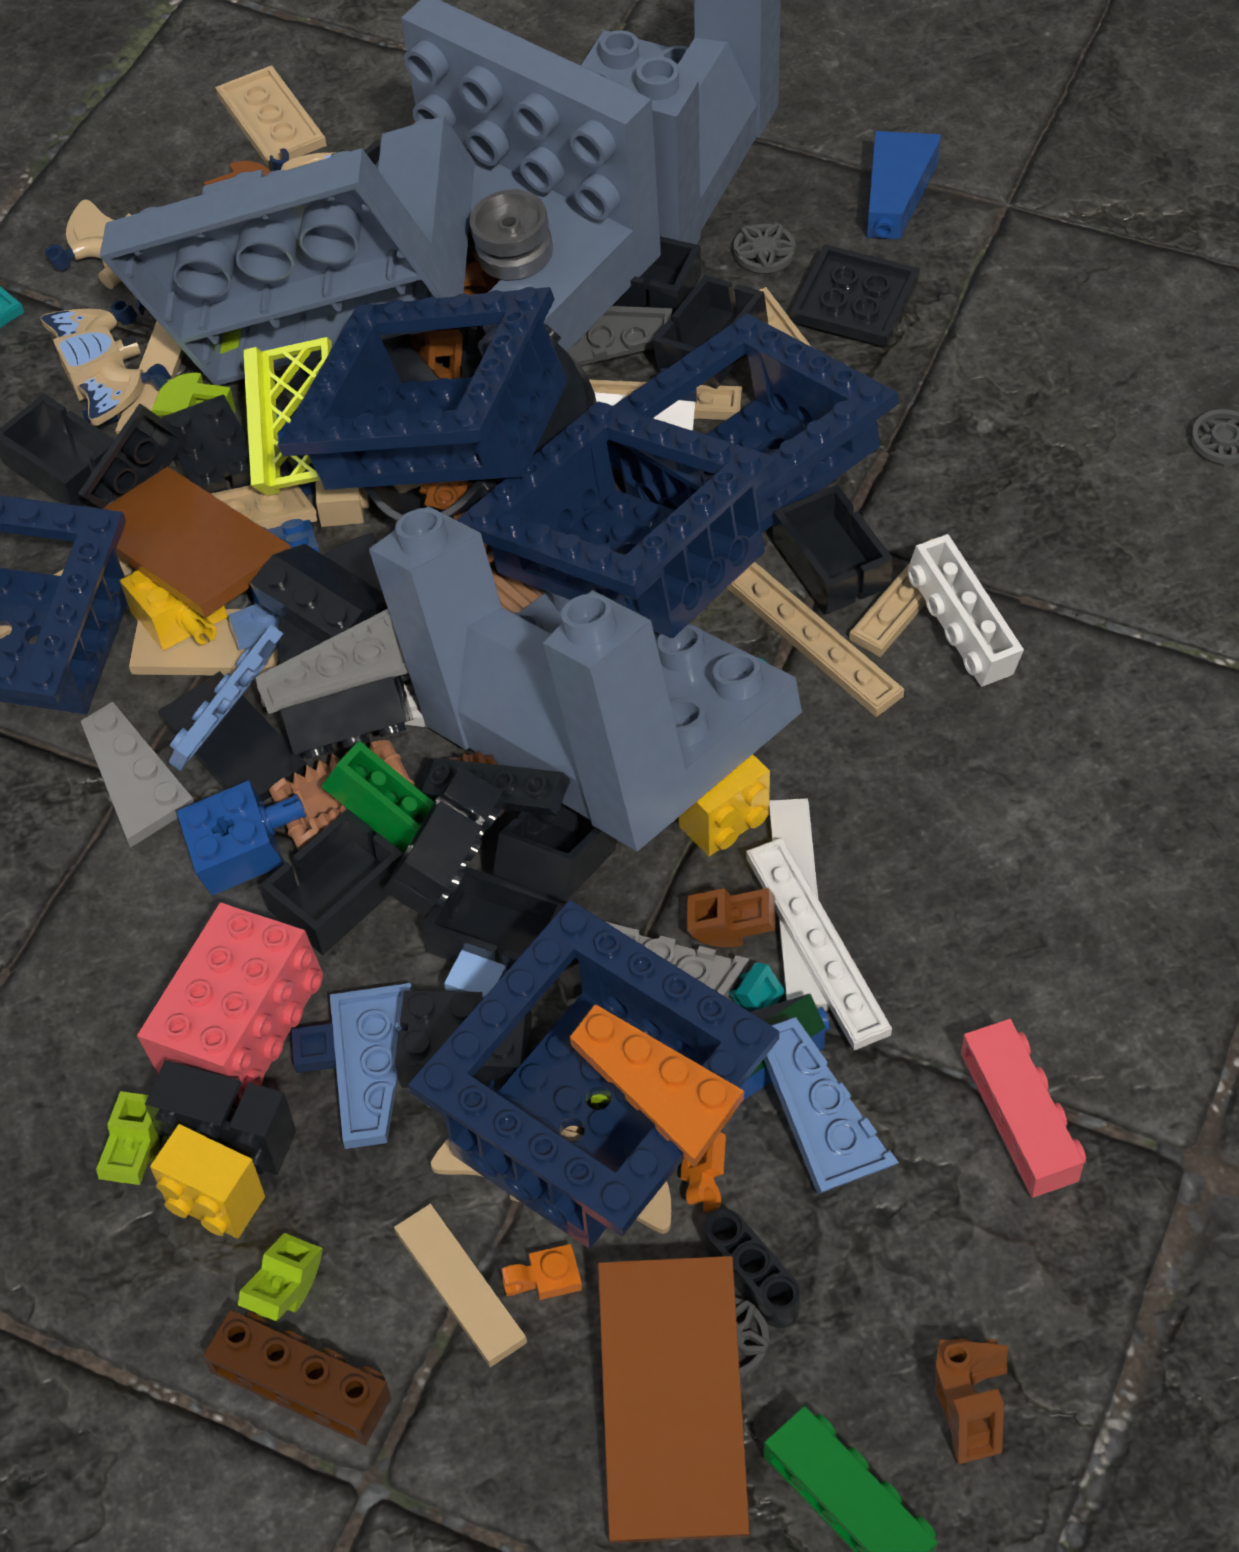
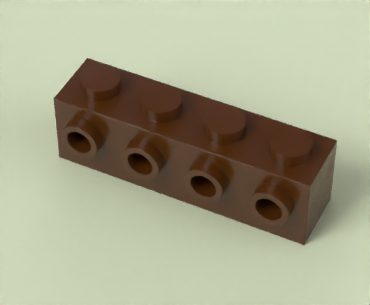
M230 1310L203 1354L210 1373L364 1446L369 1441L392 1399L387 1382H385V1377L375 1369L368 1366H362L361 1369H357L347 1364L346 1359L336 1351L329 1348H323L322 1351L316 1350L308 1346L307 1341L299 1334L290 1330H284L283 1333L269 1328V1324L263 1318L251 1312H246L243 1316Z

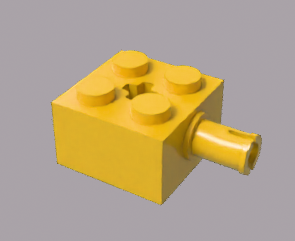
M138 570L119 580L131 614L137 621L141 622L163 651L191 636L194 637L197 643L202 645L207 644V641L201 634H204L210 642L213 641L217 634V628L214 624L228 617L225 606H222L208 617H203Z

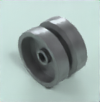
M514 189L490 194L477 203L471 212L470 228L475 241L477 260L483 271L495 278L518 280L536 274L548 264L553 253V242L548 228L547 210L542 199L531 192Z

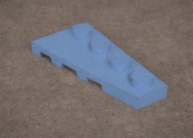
M411 983L330 994L342 1137L345 1149L384 1144L388 1141L398 1082L395 1057L398 1033L402 1031L400 1017L404 990H413Z

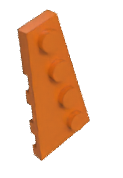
M596 1004L570 1036L571 1046L608 1082H612L625 1094V1099L637 1111L640 1109L655 1124V1129L667 1141L671 1140L683 1152L684 1158L694 1168L744 1100V1090Z

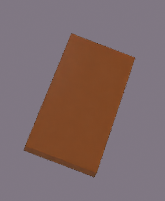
M168 466L103 508L121 511L126 519L115 550L117 556L205 618L250 588V582L273 554L291 548V545Z
M733 1257L598 1263L609 1542L627 1543L749 1537Z

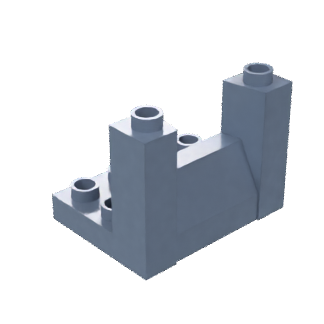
M420 0L401 17L406 46L404 63L411 77L415 107L413 108L414 120L417 122L423 119H434L444 116L475 161L471 212L482 199L502 190L519 189L531 192L542 199L547 210L548 228L553 242L551 259L536 274L518 280L501 279L489 292L494 290L501 292L514 291L526 287H550L555 300L544 323L561 337L558 344L568 351L631 286L630 280L634 276L640 277L661 255L652 99L441 0ZM379 161L375 164V166H376L377 169H378ZM469 224L468 246L475 249V241ZM499 324L483 325L486 335L478 343L482 357Z
M694 0L695 38L689 47H667L640 40L628 31L618 30L610 32L604 30L581 64L586 69L652 99L660 236L693 244L698 243L701 238L700 232L756 137L760 138L776 111L779 102L781 0Z
M444 116L419 120L413 125L382 134L378 169L363 148L353 151H341L331 155L329 158L288 170L272 171L266 176L262 169L253 172H242L233 178L203 186L202 195L161 207H149L143 209L140 213L107 222L105 224L100 257L214 385L241 380L245 378L243 353L245 349L257 347L261 351H266L328 337L332 341L333 348L356 306L365 303L374 305L391 303L396 300L414 301L427 297L444 298L463 294L475 161ZM241 328L239 347L221 354L223 333ZM426 331L381 335V339L385 340L404 334L411 336ZM321 350L311 352L307 358L322 356ZM288 357L274 360V368L289 365L293 361Z
M429 506L403 515L397 521L393 532L369 548L426 726L465 750L470 748L475 752L480 750L483 756L493 755L497 765L563 772L570 779V783L562 803L590 819L592 825L637 852L802 713L796 677L694 625L688 624L674 638H670L654 632L650 619L593 590L589 594L580 595L572 600L547 591L521 612L512 613L502 608L481 533Z

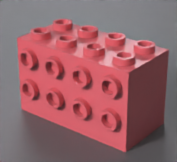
M220 902L137 1035L158 1075L164 1061L167 1060L240 1080L242 1085L233 1103L236 1106L239 1105L248 1082L262 1086L266 1071L272 1061L279 1058L286 1037L292 1027H296L299 1024L303 1015V1008L311 995L319 990L322 983L323 972L305 930Z

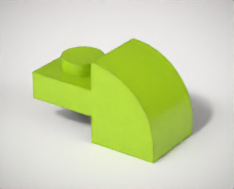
M120 1091L107 1124L109 1138L96 1168L99 1180L140 1185L149 1161H154L157 1157L160 1139L145 1106L149 1095Z
M283 1233L263 1254L261 1269L240 1290L238 1306L278 1321L287 1310L296 1313L315 1280L323 1248Z

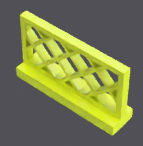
M328 337L261 351L257 347L243 350L251 486L267 496L279 494L280 488L320 480L316 470L309 466L311 460L308 455H305L302 460L297 456H291L299 464L291 475L280 477V466L288 456L283 457L281 451L279 452L277 444L278 432L286 422L290 423V416L304 399L332 349V341ZM321 350L322 360L312 372L303 363L311 352ZM288 357L293 362L282 377L278 378L274 374V360ZM301 367L310 376L297 392L288 383ZM286 388L295 396L283 412L276 408V399L283 389Z

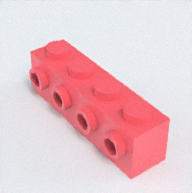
M1007 1019L964 1034L961 1056L1031 1198L1079 1182L1084 1163H1086V1156L1080 1141L1076 1138L1072 1140L1066 1128L1067 1118L1062 1106L1058 1102L1053 1103L1048 1093V1080L1043 1069L1040 1066L1035 1067L1029 1056L1031 1053L1030 1046L1025 1034L1022 1031L1017 1032L1012 1020Z

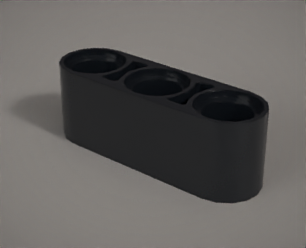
M718 1209L712 1212L705 1222V1250L709 1257L732 1256L734 1286L741 1295L759 1310L769 1326L786 1328L792 1325L797 1320L800 1310V1287L797 1281L739 1214L730 1209ZM721 1231L731 1232L734 1237L730 1240L722 1241L714 1237V1235ZM748 1263H755L761 1266L762 1270L757 1273H748L742 1267ZM781 1295L787 1297L791 1302L785 1306H776L769 1300L774 1296Z

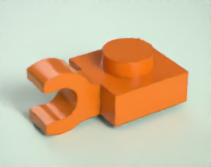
M722 1132L718 1134L695 1168L685 1158L682 1161L681 1179L689 1183L686 1191L687 1204L693 1205L704 1201L703 1211L706 1213L719 1209L721 1205V1193L714 1181V1177L724 1174L726 1134Z
M571 1244L530 1253V1266L516 1264L502 1268V1282L506 1296H513L536 1289L540 1301L582 1290V1281Z

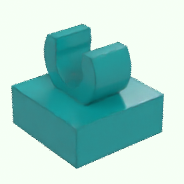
M755 962L749 972L742 973L739 976L742 983L737 991L730 990L729 995L736 1004L752 1012L777 1004L785 990L768 964Z

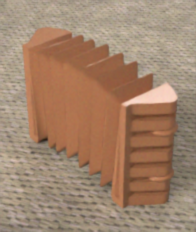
M379 740L370 743L369 749L411 784H415L406 772L401 762V756L396 753L390 740ZM334 754L331 756L329 766L319 760L316 770L306 765L305 777L294 772L293 783L286 778H282L269 789L275 804L292 797L294 794H298L304 805L307 817L286 824L288 835L292 837L298 851L347 810L344 805L321 787L341 760Z

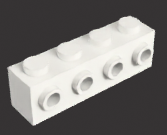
M946 534L916 545L907 570L909 580L925 598L931 615L937 617L943 626L948 642L959 651L968 673L975 676L981 687L1013 675L1024 649L950 536Z

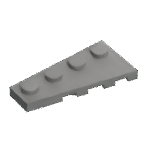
M386 609L256 676V683L268 714L280 711V709L409 672L389 610Z
M113 702L81 720L83 730L130 848L178 818L176 811L194 804L192 796Z
M606 922L726 998L729 997L730 990H733L740 981L739 976L749 968V958L735 955L734 959L715 955L716 950L699 946L698 950L676 945V939L660 936L659 939H653L639 935V930Z

